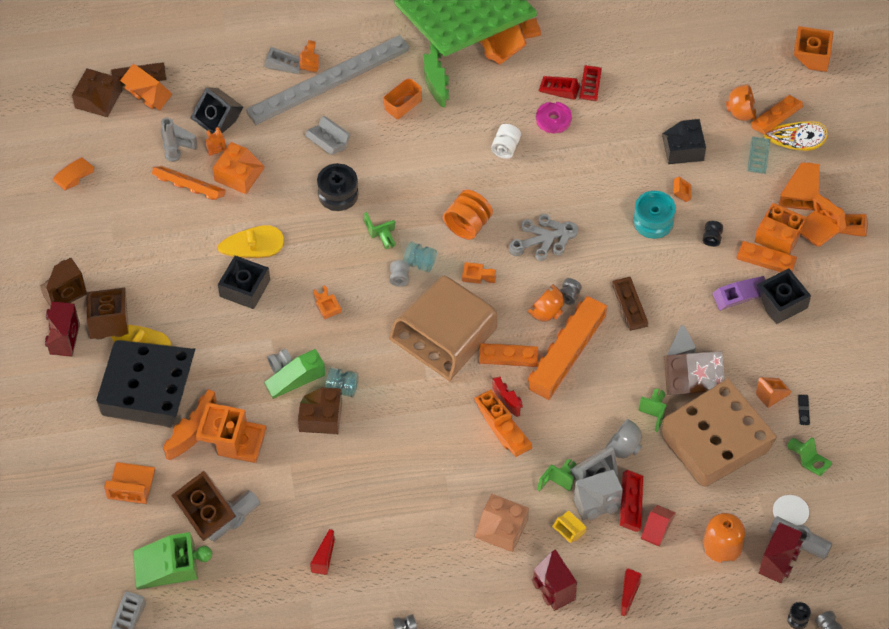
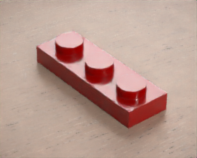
M626 470L622 474L623 490L620 526L638 532L641 530L644 476Z

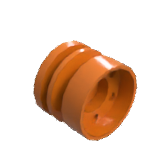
M467 189L459 194L454 203L443 214V220L454 234L463 239L471 240L475 238L482 229V226L493 215V209L482 195Z

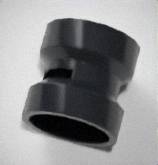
M708 221L705 224V233L702 239L705 245L716 247L721 244L723 224L718 221Z
M796 602L791 606L787 620L793 629H804L807 626L811 614L809 606L803 602Z

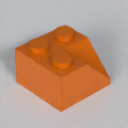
M798 26L794 56L810 70L827 72L834 31Z
M134 63L120 80L125 84L124 88L138 100L143 98L145 100L144 104L151 109L155 107L160 111L172 96V93Z
M231 142L213 166L214 181L247 194L264 170V165L247 148Z

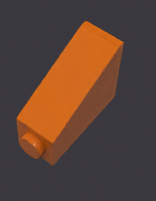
M811 162L800 163L781 193L780 206L815 211L813 197L819 194L820 164Z

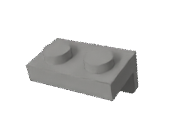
M323 116L318 126L307 130L306 137L322 147L327 153L333 155L346 149L350 133L326 116Z

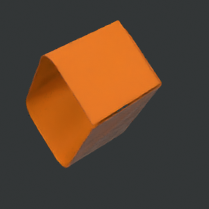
M405 79L383 96L385 110L397 120L422 101L421 86L414 80ZM406 96H413L407 102L404 103V98Z

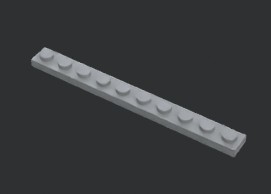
M398 35L247 108V114L253 123L258 125L408 52L409 45L401 35Z

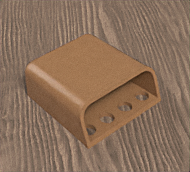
M441 276L406 311L395 319L389 340L450 382L480 348V343H485L497 329L498 314L490 304L448 276ZM406 332L410 337L407 340H402L399 335ZM416 343H423L425 347L422 350H416L414 345ZM437 353L440 355V358L434 361L429 358V355ZM445 364H452L451 371L444 369Z
M726 378L723 382L665 417L662 424L663 439L696 481L703 487L713 484L753 460L764 456L769 452L777 438L729 378ZM724 389H728L730 392L726 397L721 396ZM733 403H739L742 409L734 411L730 406ZM749 417L753 419L754 423L747 426L742 420ZM763 432L766 438L764 440H757L755 433Z

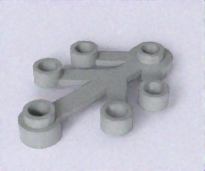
M547 214L540 215L539 224L541 226H549L556 229L551 232L533 225L531 220L526 219L522 222V230L539 236L524 241L519 239L513 240L509 245V252L513 256H521L524 253V248L543 243L542 247L536 251V259L544 261L554 239L561 237L559 243H555L553 246V253L560 256L564 253L568 240L577 236L578 226L573 222L562 224L553 221Z

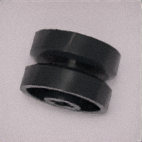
M335 163L324 167L319 172L317 177L318 197L320 203L325 208L332 211H343L356 203L359 195L358 178L356 172L351 167Z

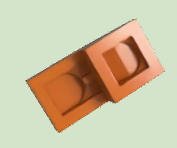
M81 157L53 177V181L64 190L79 185L80 178L92 174L94 166Z

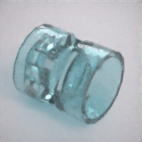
M411 241L406 248L403 261L407 262L410 267L418 266L419 270L429 273L435 263L437 250L428 246L422 248L421 244Z
M331 367L327 375L325 388H341L343 396L353 398L357 389L359 375L357 372L348 370L343 373L342 369Z

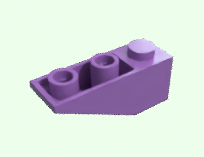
M760 276L738 281L718 288L713 293L719 311L761 297L757 284L765 281V277Z

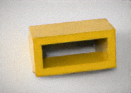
M569 510L564 515L558 517L552 526L569 543L577 541L586 533V526Z

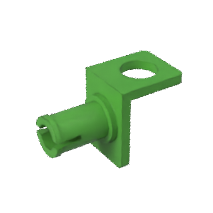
M365 212L363 221L371 238L380 236L385 249H390L389 245L393 248L396 242L390 232L395 230V220L374 227L368 213Z
M659 389L653 391L651 399L641 397L639 404L640 412L658 417L655 432L659 431L667 404L662 403L665 392L661 390L659 395H657Z
M811 437L805 444L796 438H792L789 441L788 449L800 454L802 467L821 476L832 466L830 460L817 454L814 438ZM823 462L824 466L816 469L813 467V464Z
M567 459L560 469L551 464L540 477L537 490L540 492L548 481L551 480L570 491L574 482L570 469L577 464L573 461L569 465L571 459Z

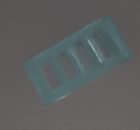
M752 136L747 171L766 174L770 139ZM755 146H757V147H763L764 150H763V149H756ZM754 152L763 153L764 156L754 154ZM753 158L763 159V162L755 161ZM752 164L763 165V167H752Z

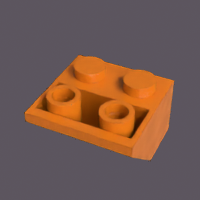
M772 203L757 228L755 243L790 255L799 239L807 217Z

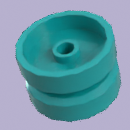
M653 190L641 194L636 200L633 224L637 232L651 239L663 238L668 235L674 225L676 212L674 200L670 195L662 191Z

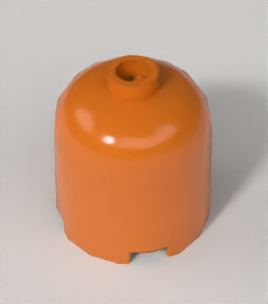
M720 513L710 519L703 538L706 555L719 563H722V561H735L741 555L744 547L745 527L743 522L731 513Z

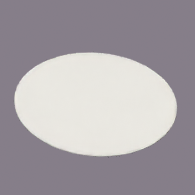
M785 495L775 501L773 514L774 517L778 516L798 526L807 521L809 508L800 497Z

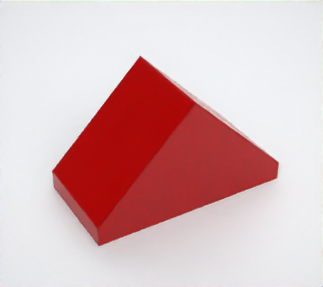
M656 505L649 514L641 539L660 547L676 512Z

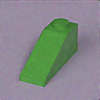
M316 349L295 358L266 380L264 384L274 399L325 376L324 362Z

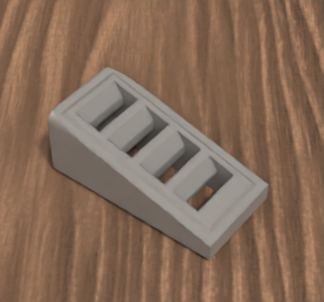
M271 47L264 67L299 74L301 70L299 69L300 57Z
M173 123L175 138L179 141V145L197 150L196 136ZM162 127V128H161L162 140L165 141V138H164V135H163V127Z
M126 591L111 629H122L118 627L119 624L128 627V629H134L146 605L145 598ZM126 609L132 610L134 613L127 612ZM122 617L131 619V621L123 620Z

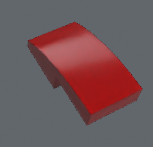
M500 376L493 378V391L511 414L519 417L521 408H523L520 396L517 397L514 390L509 391L507 384L502 382Z

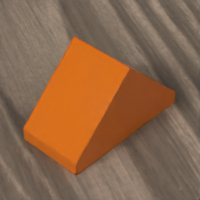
M761 377L758 381L756 395L769 408L790 395L792 391L780 378Z

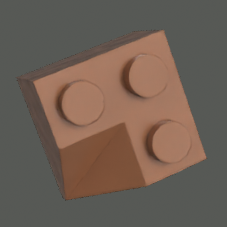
M491 493L483 510L475 538L513 552L528 521L529 508Z

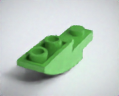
M430 42V54H423L425 80L434 99L441 107H445V100H449V89H445V86H449V75H445V68H441V61H438V58H441V53Z

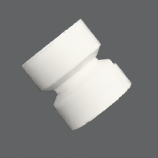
M502 124L491 145L492 152L501 158H511L521 138V131L511 124Z

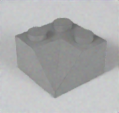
M614 469L575 481L574 502L582 521L586 519L592 520L599 515L611 514L620 509L623 489Z

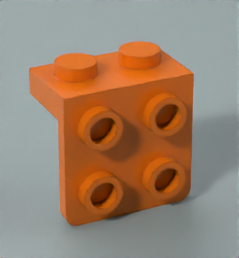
M519 24L479 41L485 49V56L499 65L526 46V40Z
M817 194L813 197L815 211L807 216L800 235L819 247L845 229L846 221L845 212L841 207L835 206L828 198Z

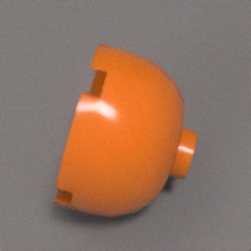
M745 84L734 88L729 95V101H726L727 111L732 112V115L738 120L749 121L756 119L755 100L751 86Z
M554 284L550 286L552 291L547 289L532 306L535 309L527 311L538 321L546 322L552 318L556 320L564 312L561 310L564 305V296Z

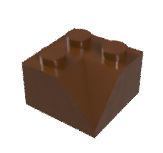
M87 68L72 93L74 107L108 118L122 92L120 77Z
M72 258L63 260L55 265L49 280L40 285L43 296L50 307L52 302L71 303L87 295L82 272Z
M321 387L303 396L298 414L299 432L339 434L342 408L341 388Z

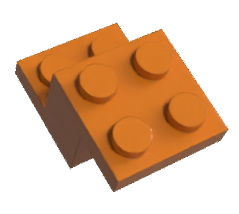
M207 402L196 433V440L216 444L218 456L257 463L267 427L266 425L247 422L244 409Z

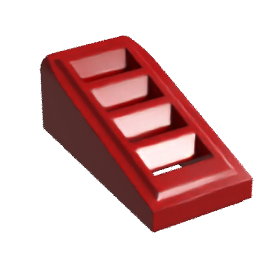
M584 65L579 99L597 101L602 67ZM587 75H592V76H597V78L586 77V76H587ZM586 80L596 82V84L587 83ZM585 86L595 87V90L585 88ZM584 92L595 93V94H594V96H592V95H585Z
M543 76L539 92L576 100L580 85L577 78Z
M333 529L328 530L310 563L312 573L328 574L335 543Z
M626 568L621 605V615L624 617L627 616L641 584L642 577L640 572Z

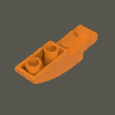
M208 389L205 395L200 397L198 407L195 411H192L189 420L182 418L180 423L175 425L173 435L170 440H166L163 447L166 459L171 460L181 455L199 441L196 440V433L206 403L216 404L217 402L214 391Z
M492 390L474 398L486 422L506 450L509 449L517 457L533 449L530 440L512 420L511 413Z

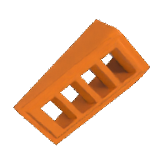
M845 214L846 228L839 233L867 236V215Z

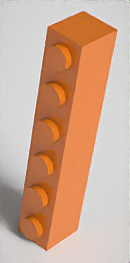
M586 296L584 301L578 303L576 312L568 318L565 329H561L557 335L556 342L550 344L547 350L548 354L540 359L537 370L535 372L532 371L529 375L530 391L547 400L551 399L606 317L607 305L589 296Z

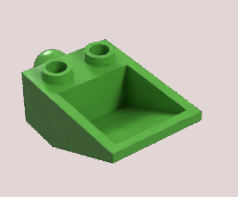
M190 532L170 535L134 550L136 589L197 580L196 559L201 562H208L212 558V550L208 546H201L195 551V543Z

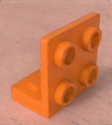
M117 462L112 480H106L104 489L107 499L147 504L155 468Z

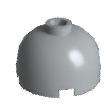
M627 418L605 449L612 447L616 458L623 459L631 454L636 455L642 447L640 445L642 433L639 427Z

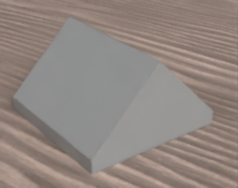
M612 447L602 449L571 468L570 470L576 481L613 469L618 477L615 451Z

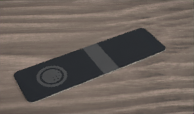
M799 394L800 425H810L808 395Z

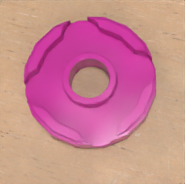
M546 102L537 110V125L547 133H561L571 125V110L561 102ZM551 115H556V116H558V118H557V119H551L550 116H551Z

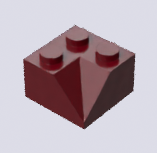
M52 302L50 309H47L46 312L50 333L45 338V346L48 347L50 355L73 357L80 327L75 304Z
M779 522L763 555L759 574L781 584L784 577L789 578L793 569L790 565L792 561H797L801 552L800 549L803 541L800 539L802 532Z
M555 549L534 569L532 578L535 588L537 590L540 589L543 593L546 605H551L554 611L575 601L577 590L576 579Z

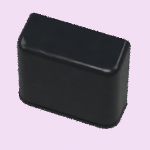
M122 340L115 341L96 399L101 415L171 428L177 417L196 348Z

